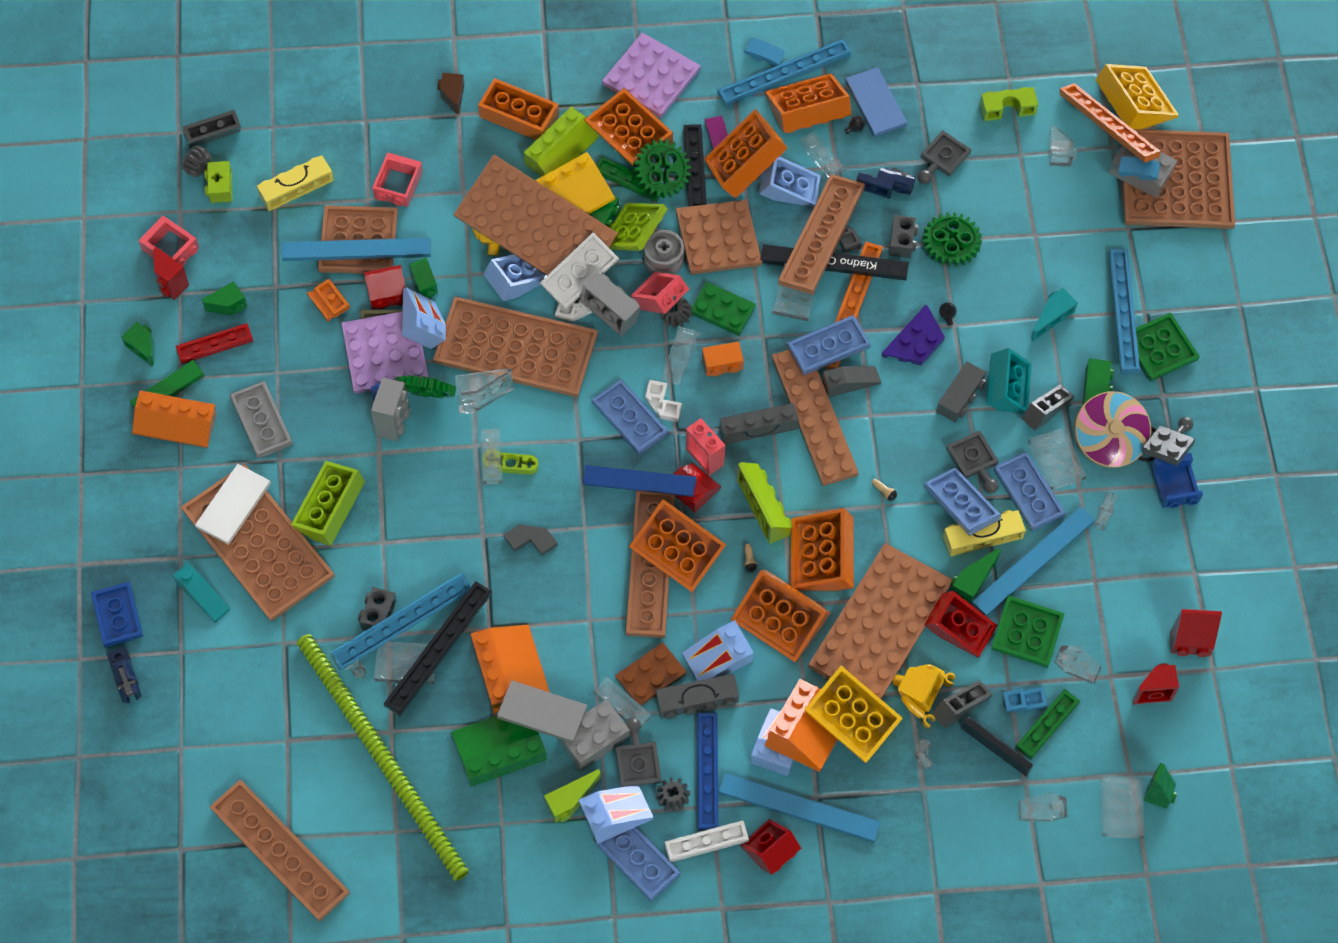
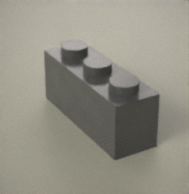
M235 110L183 126V135L190 149L238 133L241 130V125Z
M966 361L938 402L936 412L955 423L959 417L963 418L968 409L966 408L969 403L972 404L976 399L977 390H982L986 384V372Z

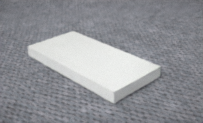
M593 232L540 282V285L567 310L581 296L583 285L598 271L602 275L606 273L619 258Z
M237 464L195 524L196 528L229 545L270 486V480Z

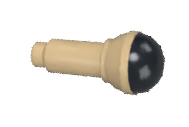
M873 479L872 484L883 493L886 500L893 501L896 499L897 492L895 489L889 488L879 480Z
M745 544L746 560L744 568L748 572H754L758 564L753 558L751 545Z

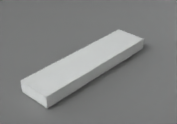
M743 820L665 841L669 861L672 863L749 842Z

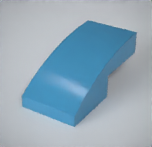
M751 38L744 53L757 61L763 59L775 67L779 65L785 51L766 41Z
M1121 156L1118 172L1120 176H1138L1139 180H1158L1161 164L1154 160L1144 163L1138 157Z
M1044 687L1025 691L1022 688L1003 692L1007 712H1024L1048 708Z

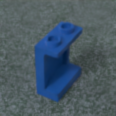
M1187 453L1177 466L1157 458L1153 460L1151 470L1162 508H1176L1183 504L1195 505L1200 502L1203 492L1199 491L1191 467L1193 461L1191 453Z

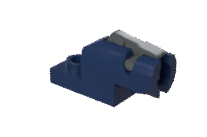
M880 168L877 178L869 174L859 173L857 182L865 184L864 191L890 199L893 190L897 193L911 195L916 177L897 168L890 170Z
M126 647L106 653L122 702L131 703L129 696L135 695L136 700H138L142 695Z

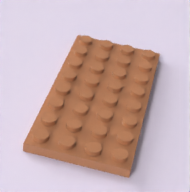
M496 155L492 156L453 214L455 218L546 276L593 232L608 248L618 235L611 228Z
M454 297L445 323L446 340L437 346L433 363L578 398L598 336V330Z
M230 474L181 506V510L194 526ZM266 491L229 545L199 529L197 530L269 621L272 622L329 582L335 575L301 532L291 526L292 521Z
M885 543L811 659L808 668L829 679L840 666H843L876 696L882 699L893 678L925 629L924 624L941 594L949 590L952 579Z

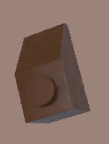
M442 72V78L438 79L437 90H440L441 98L456 114H460L465 86L464 75Z

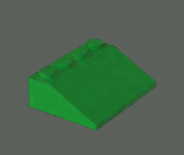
M497 716L451 732L470 787L547 760L546 750L539 732L498 719Z

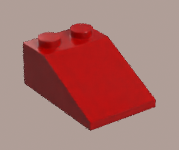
M954 591L941 594L924 624L926 628L938 637L977 658L981 655L997 627V624Z
M1181 609L1170 631L1171 653L1178 656H1187L1189 654L1197 655L1198 657L1211 656L1216 644L1222 611Z

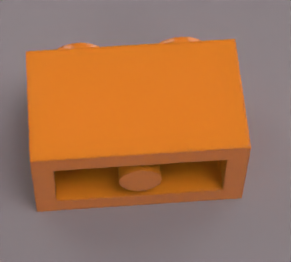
M739 341L702 348V360L706 376H719L722 373H736L743 370L744 359Z

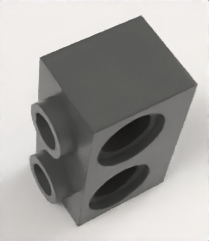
M894 215L889 249L890 256L911 258L912 251H916L917 241L913 240L914 236L918 234L919 225H915L916 217Z
M372 587L371 593H367L365 598L366 606L364 610L360 611L358 616L361 629L368 630L392 615L397 601L395 593ZM377 600H384L382 604L375 603ZM371 617H377V618H378V619H377L376 621H374V622L368 621Z

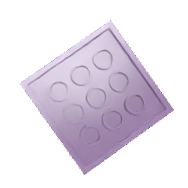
M641 33L602 80V85L616 93L625 88L652 114L662 118L700 71L701 65L650 36Z
M403 312L342 322L354 394L371 391V386H375V383H380L382 377L395 380L397 376L406 375L428 377L423 346L402 336Z

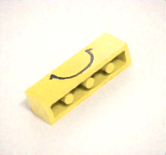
M321 155L310 159L302 165H297L285 173H280L270 180L261 182L257 185V189L267 210L271 211L334 181L332 170Z
M1008 510L1001 514V520L970 536L959 525H949L944 530L943 539L949 556L952 557L1023 539L1026 529L1019 511L1012 512V510Z

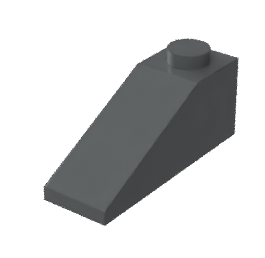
M876 366L838 367L823 371L822 382L828 397L881 384Z
M1060 384L1031 402L1021 419L1036 431L1074 398V395Z
M978 680L944 699L932 714L946 729L957 723L993 694Z

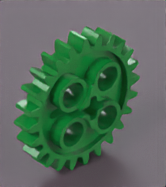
M659 139L657 143L655 140L651 141V145L646 143L644 145L645 149H639L641 154L635 155L638 160L633 162L637 166L633 171L638 172L634 179H640L637 185L643 184L642 191L648 189L649 196L654 192L655 198L659 197L660 194L662 199L666 198L667 194L669 197L674 196V193L677 195L680 193L679 189L683 190L685 188L684 184L689 182L685 177L691 176V173L687 172L691 166L686 165L690 159H684L687 153L680 152L681 146L676 149L675 142L669 145L668 139L664 144L662 139ZM650 156L655 158L656 164L650 162ZM667 156L672 157L673 164L667 161ZM651 174L656 175L657 182L651 179ZM668 174H672L675 180L671 181Z
M946 212V217H943L942 214H939L938 219L933 217L932 222L928 221L922 236V246H925V252H929V258L934 256V262L941 260V266L946 262L948 267L952 263L958 267L959 262L965 266L966 260L971 263L972 257L976 258L977 252H980L982 244V234L979 233L980 228L975 227L976 222L969 223L970 217L963 219V214L956 217V212L953 213V216Z
M413 375L395 377L396 381L405 383L406 390L411 392L412 395L426 398L455 397V385L440 382L439 379Z

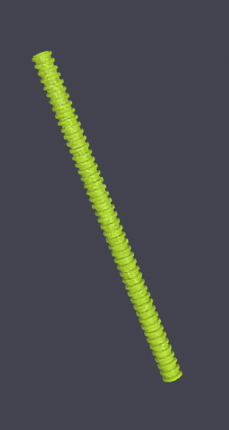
M311 634L302 636L297 641V646L300 647L309 664L313 666V670L316 671L317 676H319L323 685L326 686L325 688L329 690V694L332 695L335 703L339 705V709L342 710L343 715H345L349 724L352 725L351 727L355 729V733L359 734V739H362L361 742L365 744L368 753L372 754L371 757L375 759L378 768L382 769L381 772L385 774L384 777L388 779V783L392 784L391 787L395 789L398 798L402 799L401 802L405 804V808L409 809L408 813L412 814V819H416L415 823L419 824L418 828L422 829V834L429 840L428 843L432 845V849L436 850L435 853L439 855V859L443 860L442 864L446 865V870H450L449 874L453 876L452 879L454 881L461 880L469 872V869L465 868L466 864L462 862L461 857H458L459 854L455 852V848L451 847L452 844L448 842L449 839L444 837L445 833L441 832V827H438V823L434 821L435 818L431 816V812L424 806L425 803L421 801V797L417 796L418 793L414 791L415 788L411 786L410 781H407L408 778L404 776L405 773L401 771L400 766H397L398 763L394 761L390 751H387L388 748L384 746V742L381 741L378 733L374 731V727L371 726L364 712H361L358 703L351 697L352 694L348 692V688L345 687L342 679L335 673V669L332 668L331 663H329L325 654L322 653L323 651L319 649V645L316 644Z

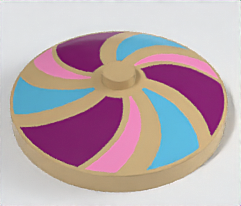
M1104 392L1092 397L1080 408L1074 423V436L1080 451L1088 460L1102 467L1118 468L1134 462L1143 454V446L1151 437V423L1144 407L1133 397L1121 392Z

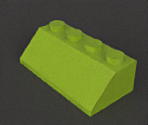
M571 106L524 152V164L542 177L582 155L599 136L584 122L586 117Z
M325 461L291 526L310 539L331 546L365 483L359 470Z
M738 463L737 482L768 543L771 544L790 536L791 520L789 517H785L783 513L784 507L781 501H777L774 487L772 485L769 486L765 470H761L759 464Z

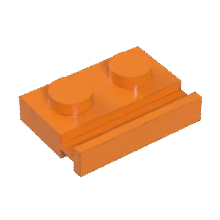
M330 279L316 286L313 291L307 292L309 299L327 322L350 309V305Z

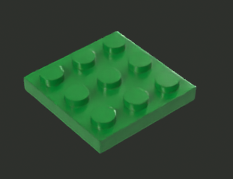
M1168 313L1136 328L1139 364L1150 382L1198 361L1200 358L1172 313Z
M1008 595L991 650L1048 668L1065 613Z

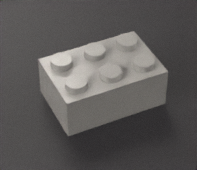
M1122 146L1112 161L1109 174L1157 198L1173 174L1177 160L1160 152V157L1154 159V161L1161 164L1158 180H1139L1138 176H1120L1118 171L1121 156L1137 157Z
M598 271L583 285L580 302L621 337L637 322L640 310L638 302L634 298L627 296L621 287L615 286L608 276L602 275Z
M382 377L371 408L377 437L398 442L400 435L403 436L405 420L409 419L411 414V408H409L410 400L407 399L408 391L405 388L404 382Z
M606 699L585 713L574 743L559 738L557 740L578 769L582 771L630 738V729Z

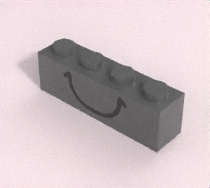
M794 403L720 418L719 429L723 443L726 445L797 430L799 418Z
M730 674L656 689V700L660 718L673 719L677 715H693L700 710L712 711L720 706L732 707L739 703V692L735 676Z

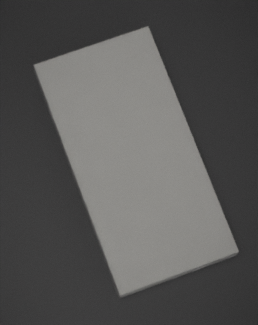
M265 381L229 395L258 459L293 445V441Z
M511 680L497 718L574 743L587 710V705Z

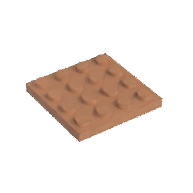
M747 200L676 208L675 214L684 244V252L690 275L762 265Z
M325 205L321 241L396 239L398 208ZM394 258L319 260L318 271L324 273L364 274L365 272L393 267Z

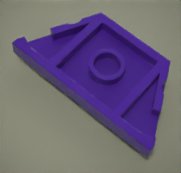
M927 305L918 312L882 352V357L899 358L898 361L911 362L912 364L922 366L941 345L945 336Z

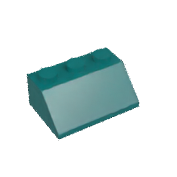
M1010 348L991 353L987 404L998 411L1024 414L1029 407L1032 363Z

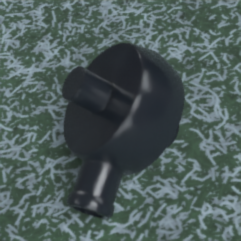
M861 116L852 117L849 127L844 129L845 132L849 134L851 131H862L866 124L864 118Z
M946 302L940 306L939 314L947 320L948 326L953 325L952 318L956 316L957 309L954 304Z

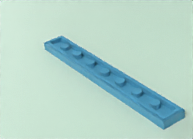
M844 39L723 87L717 91V94L726 107L851 56V50Z
M430 238L282 242V261L431 257Z
M1128 249L1109 250L1120 374H1140Z
M1080 507L973 600L972 605L987 617L1007 599L1008 595L1011 596L1092 525L1095 519Z
M464 573L458 574L330 652L337 669L343 670L464 596L471 588Z
M726 773L719 789V794L870 842H875L880 826L879 821Z

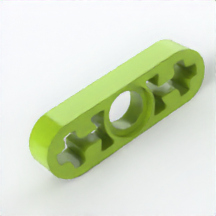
M488 452L483 457L484 468L491 472L532 475L539 468L538 459L533 455ZM491 459H494L495 461L493 462V465L489 464ZM510 459L516 461V465L513 467H508L505 463ZM529 462L533 464L531 468H527Z

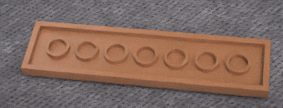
M830 175L778 279V285L814 294L865 189L864 183Z
M789 350L772 354V361L789 404L794 403L799 418L798 426L822 486L858 476V469L818 370L803 376Z
M636 491L633 539L662 499L674 507L675 495ZM632 550L626 636L665 638L669 575L634 550Z
M241 780L235 783L210 806L213 813L319 922L350 895V891Z

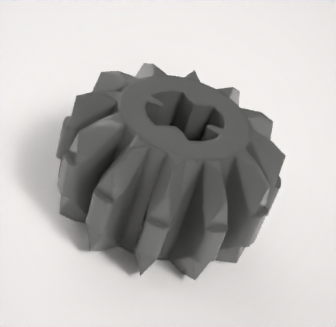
M201 146L191 148L183 158L182 169L189 176L199 177L200 174L202 175L207 170V162L212 160L211 154Z
M680 298L665 314H661V318L669 327L672 326L675 329L678 325L683 327V323H689L688 318L693 317L691 312L692 306L685 298Z
M670 777L669 783L663 779V786H657L658 793L656 794V799L659 800V806L665 805V811H668L671 807L675 813L676 807L683 810V804L689 803L687 797L690 796V791L686 790L688 787L686 783L681 784L680 778L673 782V777Z

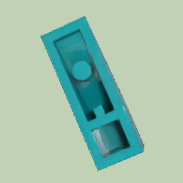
M1064 288L1059 291L1055 290L1049 295V299L1033 329L1032 341L1076 311L1078 302Z
M188 562L173 574L176 585L215 623L230 610L225 602Z

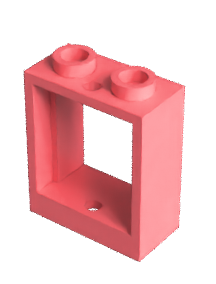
M387 153L372 187L374 198L380 201L392 202L397 206L408 207L423 173L422 162ZM390 170L413 175L405 194L383 188Z
M162 216L138 240L141 250L154 258L155 245L171 231L186 241L172 257L184 266L186 261L198 251L197 239L165 216Z
M654 272L631 295V298L638 302L640 310L665 314L689 288L680 275Z
M700 418L686 428L685 449L710 476L724 466L725 444L703 419Z

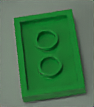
M706 282L692 305L691 312L693 316L740 336L755 310L756 304Z

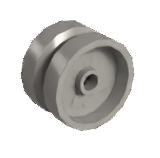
M669 230L655 231L644 247L645 268L651 274L654 272L677 274L680 271L684 262L683 240L678 234Z

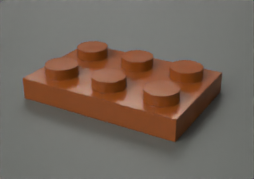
M662 642L616 674L615 678L638 708H640L656 696V689L670 687L687 675V671Z

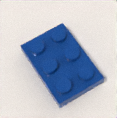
M130 582L91 592L104 647L143 637Z

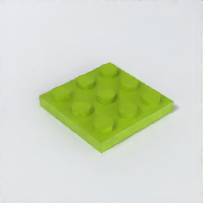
M626 203L610 227L618 235L609 249L641 251L654 233L659 222L663 219L668 208L664 204Z

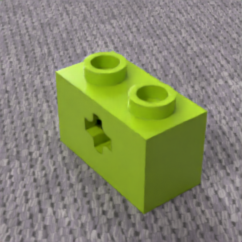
M230 161L207 162L208 170L204 171L205 180L208 181V185H205V195L209 196L210 203L233 202Z

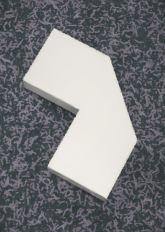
M580 296L579 302L573 303L567 310L558 304L555 318L574 322L593 312L580 302Z
M649 380L645 395L648 404L659 419L678 422L682 403L664 400L668 383Z

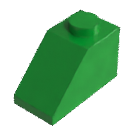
M425 257L409 264L411 280L416 292L427 298H432L438 293L427 258Z
M234 281L201 299L203 307L207 312L232 316L235 313L242 312L247 307L246 299Z
M136 322L121 336L125 347L152 367L154 365L152 331L145 324L142 326Z

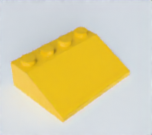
M1106 64L1096 78V82L1108 98L1117 115L1132 129L1141 130L1179 116L1147 67Z
M588 152L535 180L587 214L615 200V196Z
M840 666L804 709L808 715L864 763H867L903 719L843 666Z

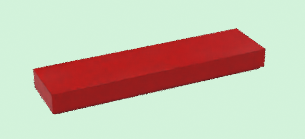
M248 323L176 345L175 347L181 364H185L192 360L194 361L253 342Z

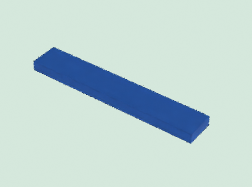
M585 465L582 484L694 497L697 478L693 476Z
M697 713L698 831H706L718 827L717 713Z

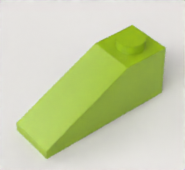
M599 769L544 795L545 804L555 823L567 821L572 817L571 815L580 807L579 799L588 796L601 780Z

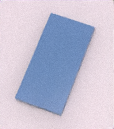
M878 67L845 79L874 137L907 126V121Z
M852 315L787 343V347L803 376L864 351L870 348L871 344L855 316Z
M622 379L592 399V404L638 455H641L669 434L665 426Z
M1027 452L994 466L993 471L1031 532L1065 516L1066 513Z
M956 467L924 483V488L969 536L1001 520V514Z
M637 827L599 844L595 841V845L650 902L681 875V872Z

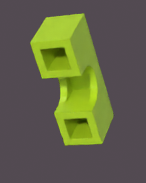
M1034 87L982 93L979 103L984 121L1001 119L1003 107L1005 106L1014 107L1019 117L1036 115L1039 105Z

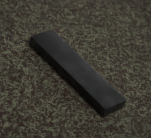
M970 717L964 720L962 730L1027 777L1033 767L1031 762Z

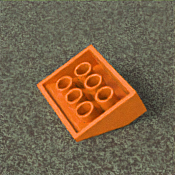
M832 73L765 91L776 121L784 133H792L798 129L810 128L816 124H824L834 119H843L846 116L852 115L850 96Z
M625 88L584 119V122L632 166H636L633 164L635 160H638L635 155L641 154L639 149H645L644 145L646 143L651 145V141L655 140L657 143L659 139H662L664 144L668 139L669 145L673 144V132Z
M754 109L704 160L721 187L736 199L788 148L763 116Z
M664 499L661 500L629 545L632 550L691 592L694 591L726 546L725 543Z
M845 508L791 518V586L798 591H840L854 588V517Z
M761 570L730 620H735L739 626L796 663L820 631L831 612L767 570Z
M529 625L495 627L471 633L473 648L493 713L499 712L511 680L550 693Z
M799 679L771 727L765 747L820 772L838 739L804 711L820 689Z

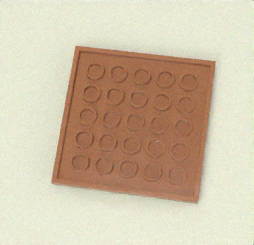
M1133 129L1160 152L1177 160V164L1173 174L1157 198L1123 181L1124 225L1234 229L1235 213L1229 133Z

